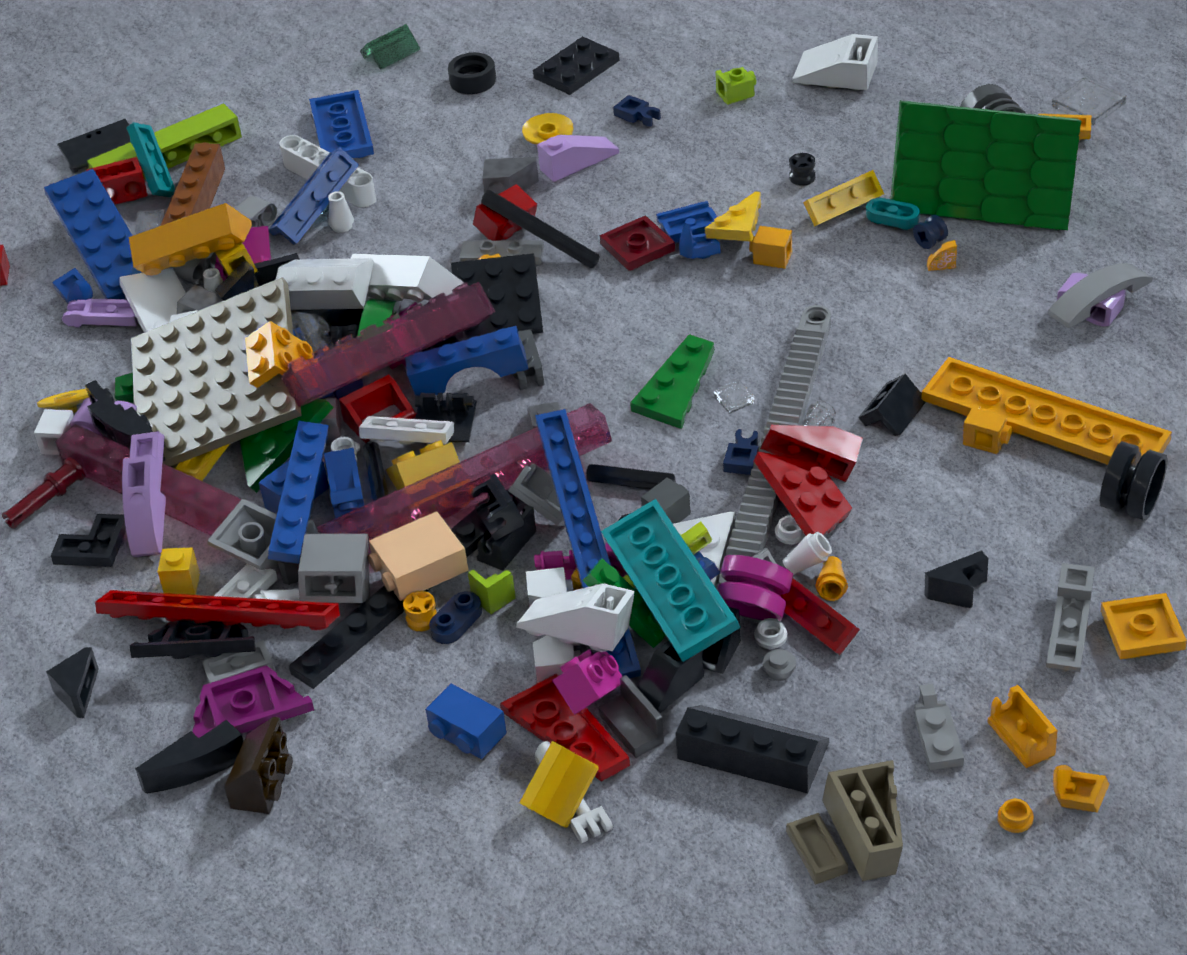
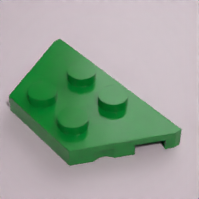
M300 397L302 416L240 439L247 485L257 493L260 490L259 482L283 465L291 456L299 421L320 424L334 407L326 399Z

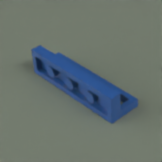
M340 147L330 152L270 226L269 233L273 236L280 233L293 245L297 244L329 204L328 196L342 188L359 164Z

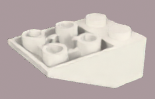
M851 34L804 51L793 76L792 83L820 85L829 88H848L855 91L867 90L878 62V36Z
M599 584L537 599L517 622L516 628L524 629L527 633L535 636L548 635L556 637L559 641L567 644L577 642L589 645L595 651H613L629 627L635 591L608 584Z

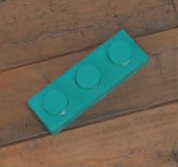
M135 122L131 123L126 128L151 194L171 197L176 189L152 127Z

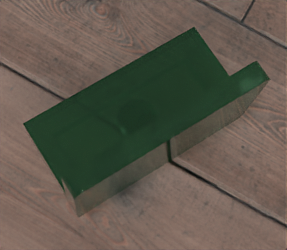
M404 24L368 42L360 50V53L364 59L372 56L379 69L382 70L418 52L420 46L408 25Z

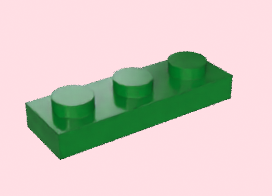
M601 558L582 581L588 587L608 584L635 591L629 626L652 648L656 647L665 637L662 628L638 590L633 588L619 575L614 567Z

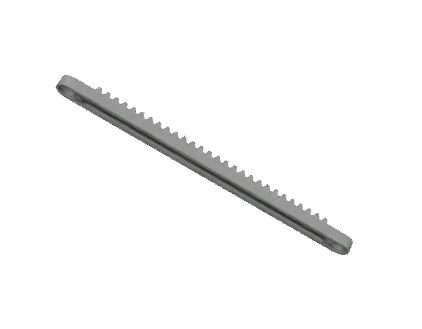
M809 306L802 313L799 326L796 327V334L791 343L789 356L786 359V365H784V373H782L779 388H777V393L774 397V404H772V409L769 413V420H767V425L764 429V436H762L761 444H759V452L770 453L760 448L771 425H802L831 328V312L825 306ZM813 318H821V319H823V320H822V321H811L810 319H813ZM755 463L751 470L748 486H746V493L743 495V503L740 505V511H738L737 520H735L732 538L729 539L726 556L743 555L753 557L763 550L766 545L779 497ZM721 574L719 576V584L726 582Z

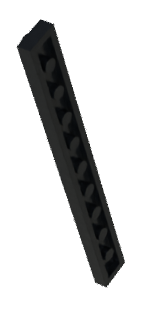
M506 482L503 486L516 503L520 513L526 503L508 491L512 485ZM475 509L451 529L464 546L466 558L478 549L477 543L481 538L484 537L487 541L492 537ZM384 585L289 665L290 674L314 689L404 612V600L400 601L394 591L389 592Z

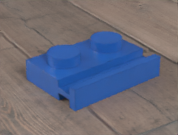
M708 201L656 214L657 223L661 226V230L675 243H679L681 232L687 222L690 223L692 235L705 233V227L714 222V219L717 217L712 207H709Z

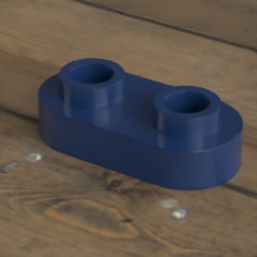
M469 591L455 594L430 620L429 626L433 640L441 644H450L457 641L481 616L482 606L480 597Z

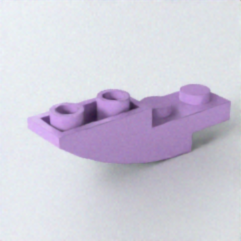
M159 431L132 435L130 458L123 459V510L128 543L133 557L161 554L166 496L160 492L164 435Z

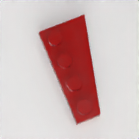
M557 673L500 703V708L506 716L542 741L550 743L554 741L598 765L599 769L595 778L601 782L630 766L629 756L587 708L574 715L552 681L559 676Z

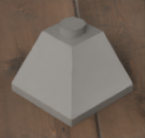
M242 498L208 539L207 544L259 570L279 567L278 561L268 559V550L277 514Z

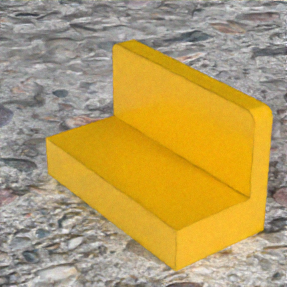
M552 741L519 803L567 828L599 767Z

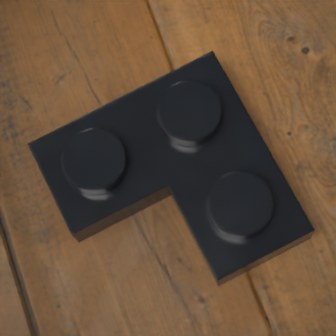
M97 514L89 535L59 534L51 553L53 565L113 567L126 532L124 514Z

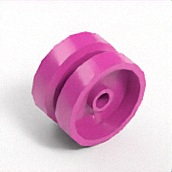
M743 555L725 556L720 574L726 582L717 584L716 589L727 606L739 609L740 616L756 620L774 618L781 621L786 601L779 595L790 591L793 573L778 564L763 559Z

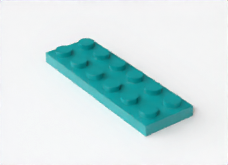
M656 499L601 531L682 662L741 628L736 617Z

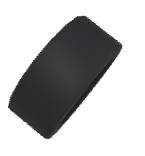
M468 52L453 58L448 64L450 85L458 93H482L490 89L496 82L495 63L487 54ZM469 72H480V73H476V74L465 75L466 73H469Z

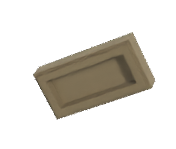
M819 813L786 824V832L815 885L848 873V864Z

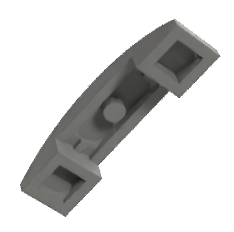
M1129 263L1106 266L1084 277L1068 289L1050 307L1048 315L1067 328H1070L1090 317V310L1094 305L1123 289L1133 293L1151 283L1153 277Z
M1062 563L1053 627L1046 662L1047 668L1076 672L1081 670L1095 567Z

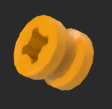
M416 591L410 593L404 599L405 618L410 629L420 632L430 629V620L437 613L434 596L431 593Z

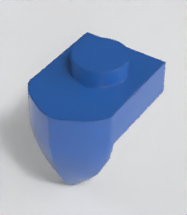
M686 223L679 240L680 255L691 259H705L711 255L721 253L720 243L717 239L706 238L705 233L692 235L690 223Z
M76 268L52 282L56 291L67 304L72 300H88L93 297L90 284Z

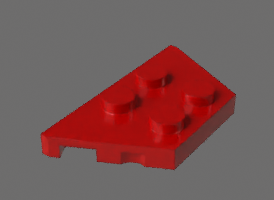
M757 452L754 463L805 536L815 534L816 532L821 533L823 536L826 533L829 534L838 523H842L849 516L852 510L851 505L822 465L770 453Z

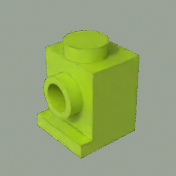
M744 67L733 68L724 73L721 70L715 71L716 93L727 105L755 96L754 85H756L757 80L752 70L747 72Z

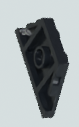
M191 619L170 621L162 628L149 633L148 643L134 642L130 645L131 658L172 656L174 659H184L190 655L204 654L205 657H217L223 653L256 651L254 636L248 637V630L241 623L234 625H224L222 621L195 623Z

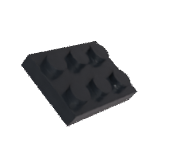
M582 36L533 69V78L571 95L619 62V52Z

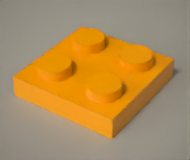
M1166 593L1101 602V614L1120 660L1186 650V637Z

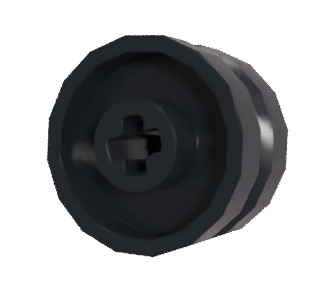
M1121 441L1111 456L1103 478L1099 500L1100 506L1119 512L1126 505L1129 516L1146 520L1156 505L1164 483L1168 462L1167 455L1148 450L1141 456L1139 446Z

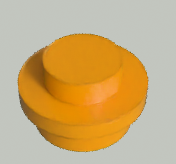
M1014 798L1007 800L999 808L997 820L999 825L1006 831L1021 833L1027 831L1032 826L1034 814L1027 802Z

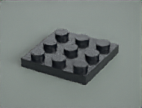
M534 253L451 263L452 274L465 283L463 289L454 292L457 324L468 339L517 326L518 331L531 329L532 334L543 333Z

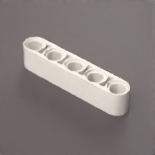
M296 135L286 136L279 142L284 167L307 180L330 153ZM357 167L338 192L344 193L345 200L357 207H369L376 202L373 177L370 173Z

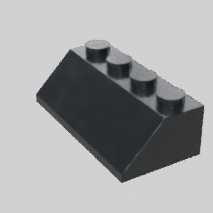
M703 705L687 707L675 732L677 759L807 794L830 743L827 737Z

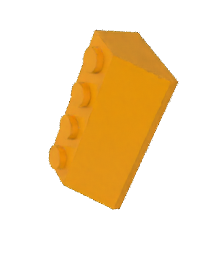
M224 203L130 236L129 243L133 267L146 275L153 276L160 274L161 270L183 266L187 261L196 258H206L210 253L218 250L232 249L236 244L245 241L252 227V222L239 211Z

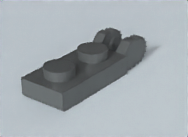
M531 329L518 331L525 349L528 370L514 373V378L517 379L520 390L527 389L526 377L533 375L537 385L543 386L542 364Z

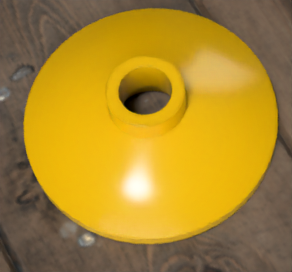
M544 113L527 120L522 127V134L528 142L537 145L557 135H572L574 127L573 122L562 114Z
M78 389L44 398L37 402V406L44 409L72 410L75 413L78 411L77 405L83 403L89 396L86 389Z

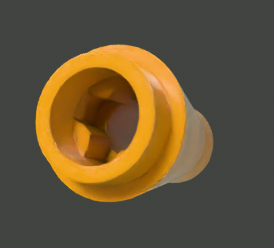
M829 556L823 562L815 584L819 595L828 601L840 599L848 589L842 561L835 556Z

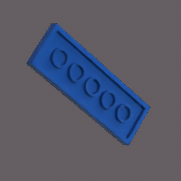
M94 169L45 186V195L105 299H125L126 296L120 286V277L142 272L133 267L129 237L133 235Z

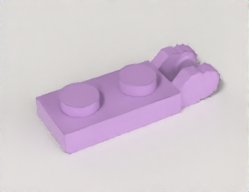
M120 299L72 300L67 306L68 311L62 317L63 323L68 325V327H80L82 324L136 326L138 323L128 300Z

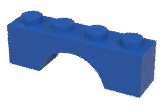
M517 326L500 329L492 333L475 336L467 340L446 344L439 348L418 352L405 357L407 376L415 395H420L421 392L435 393V395L445 393L446 385L450 378L457 372L470 367L487 368L497 373L500 377L528 370L526 353Z

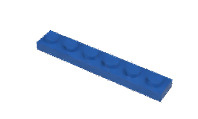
M304 421L298 422L268 550L269 560L300 564L304 535L307 532L329 425Z

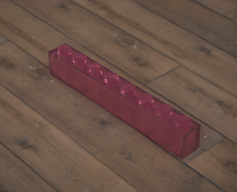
M466 282L454 288L451 295L446 296L445 293H441L430 299L429 305L423 307L422 303H419L406 311L407 315L400 317L397 313L384 320V325L378 328L375 324L366 327L360 331L361 335L354 339L352 335H348L337 341V346L332 349L324 346L313 352V357L305 360L304 357L293 360L287 365L289 369L281 378L291 397L296 400L298 407H301L482 323L495 313V310L479 282L470 286Z
M74 424L55 441L62 465H64L65 459L71 457L83 468L86 478L122 494L123 459L130 458V448L77 424ZM162 463L160 492L166 496L165 515L212 536L241 499Z

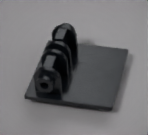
M421 392L420 395H415L414 404L415 407H418L415 419L454 422V433L448 442H470L477 400H474V396H469L468 393H453L451 396V393H447L446 400H443V394L438 393L436 400L435 393Z

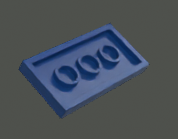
M359 90L309 99L320 148L332 152L340 147L351 158H363L374 154Z

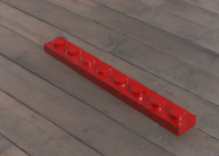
M110 590L95 601L96 613L110 614L112 618L137 616L141 620L154 617L165 618L167 621L191 619L195 623L222 621L224 625L251 623L254 627L271 624L280 625L284 629L304 626L316 631L328 628L340 616L339 603L118 590Z

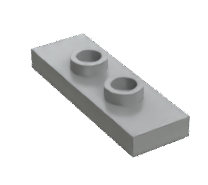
M543 240L463 241L459 259L461 262L478 260L482 255L486 254L492 256L498 253L501 257L534 253L535 264L541 265L544 242Z

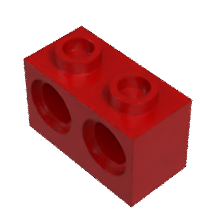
M137 157L90 168L94 169L114 205L148 196Z

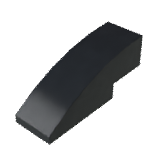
M227 720L200 738L190 731L135 768L142 790L148 794L178 788L208 778L234 765L243 745L242 734Z

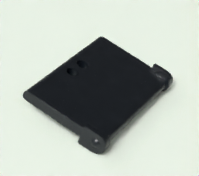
M122 119L58 143L57 146L67 160L72 173L87 167V160L130 143V136L126 128L129 126V123L126 119Z

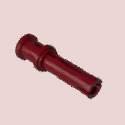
M68 457L65 459L64 465L55 472H49L45 475L42 484L6 512L2 513L3 519L8 518L5 520V523L12 529H15L53 497L66 494V489L77 480L82 481L85 479L86 475L83 468L73 458Z

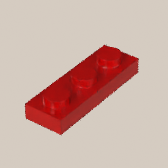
M794 578L792 579L790 591L779 595L786 601L784 613L838 655L842 654L860 631L858 627Z

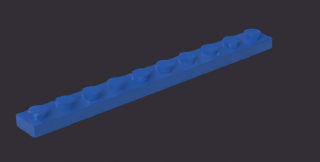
M566 409L535 415L580 582L582 588H586L588 586L582 580L601 558L610 566L611 564ZM628 627L614 650H608L607 653L616 660L621 675H626L630 679L641 676V668Z

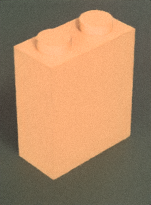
M437 511L369 540L372 554L368 555V560L374 572L380 571L386 589L389 592L393 590L400 601L404 600L412 592L424 591L469 571L464 546Z

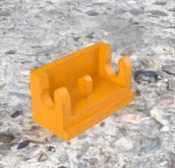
M1019 685L1010 688L1009 698L1003 705L998 697L994 698L991 704V716L988 717L987 722L1025 768L1055 755L1058 730Z

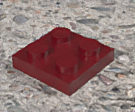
M646 215L599 235L600 244L628 271L639 268L675 251V242Z

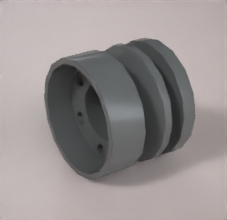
M986 84L977 87L965 97L960 107L1026 113L1012 100V97L1003 88L996 84Z

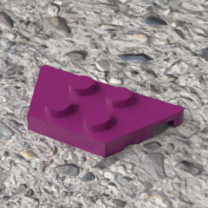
M266 665L203 685L199 697L200 704L196 707L193 716L195 723L192 732L200 738L227 720L242 734L256 729L272 717H279L280 721L314 711L313 702L309 696L303 697L297 693L294 685L286 679L279 678L277 673Z

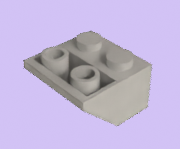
M305 534L298 570L299 601L363 603L370 596L368 534Z

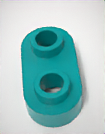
M874 198L866 204V217L876 224L908 230L919 223L920 210L913 204L886 198Z

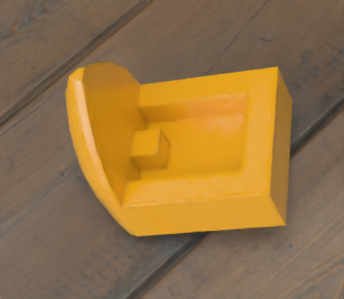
M1067 765L1055 767L1053 772V788L1059 804L1065 808L1098 813L1110 785L1106 776L1073 771Z

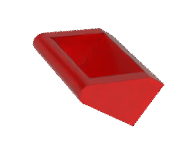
M389 374L339 399L343 421L359 437V427L362 424V420L393 404L401 412L390 418L414 419L416 417V413L409 401ZM361 438L365 443L370 441V439Z

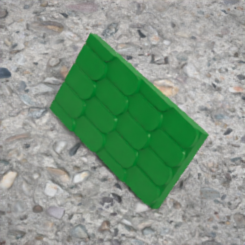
M900 100L890 199L913 204L919 208L921 214L1068 230L1081 120Z

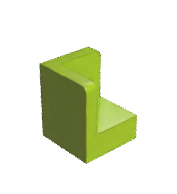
M474 569L468 572L470 591L480 597L481 606L488 613L493 614L516 599L513 574L509 570L499 575L493 574L487 579H484Z

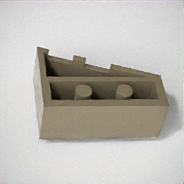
M893 760L828 772L822 801L862 881L896 875L903 849L899 811H897L896 803L897 788L894 785Z

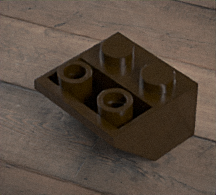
M279 717L270 718L246 735L224 786L230 809L269 814L274 801L279 800L285 774L288 775L291 772L293 764L292 755L289 754L287 748V734L283 732Z

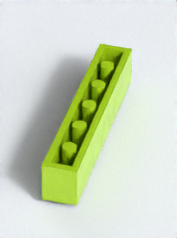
M224 103L154 132L168 169L188 161L195 143L220 144L221 147L242 138L238 117ZM130 142L89 159L87 163L90 169L137 157V154Z

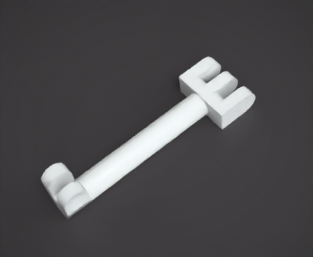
M548 741L541 743L535 752V760L538 766L551 744ZM582 799L576 811L578 817L570 820L571 829L581 844L588 841L584 828L589 830L593 838L601 835L597 822H600L605 832L613 829L612 822L603 807L600 806L590 810L584 799Z

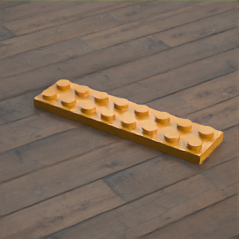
M951 357L946 359L922 390V400L965 416H968L974 404H979L981 410L1006 416L1007 425L1012 426V432L1106 465H1108L1114 450L1121 441L1139 446L1141 456L1148 450L1163 453L1171 441V431Z

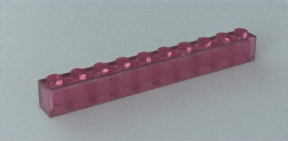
M591 403L567 413L579 457L612 442L605 415ZM538 428L529 430L318 526L317 530L319 534H368L369 553H371L369 540L436 511L442 519L452 516L478 504L480 501H484L488 497V493H481L478 497L473 498L471 492L476 486L489 480L490 475L494 473L504 488L508 490L526 466L530 467L532 463H535L546 472L549 471Z

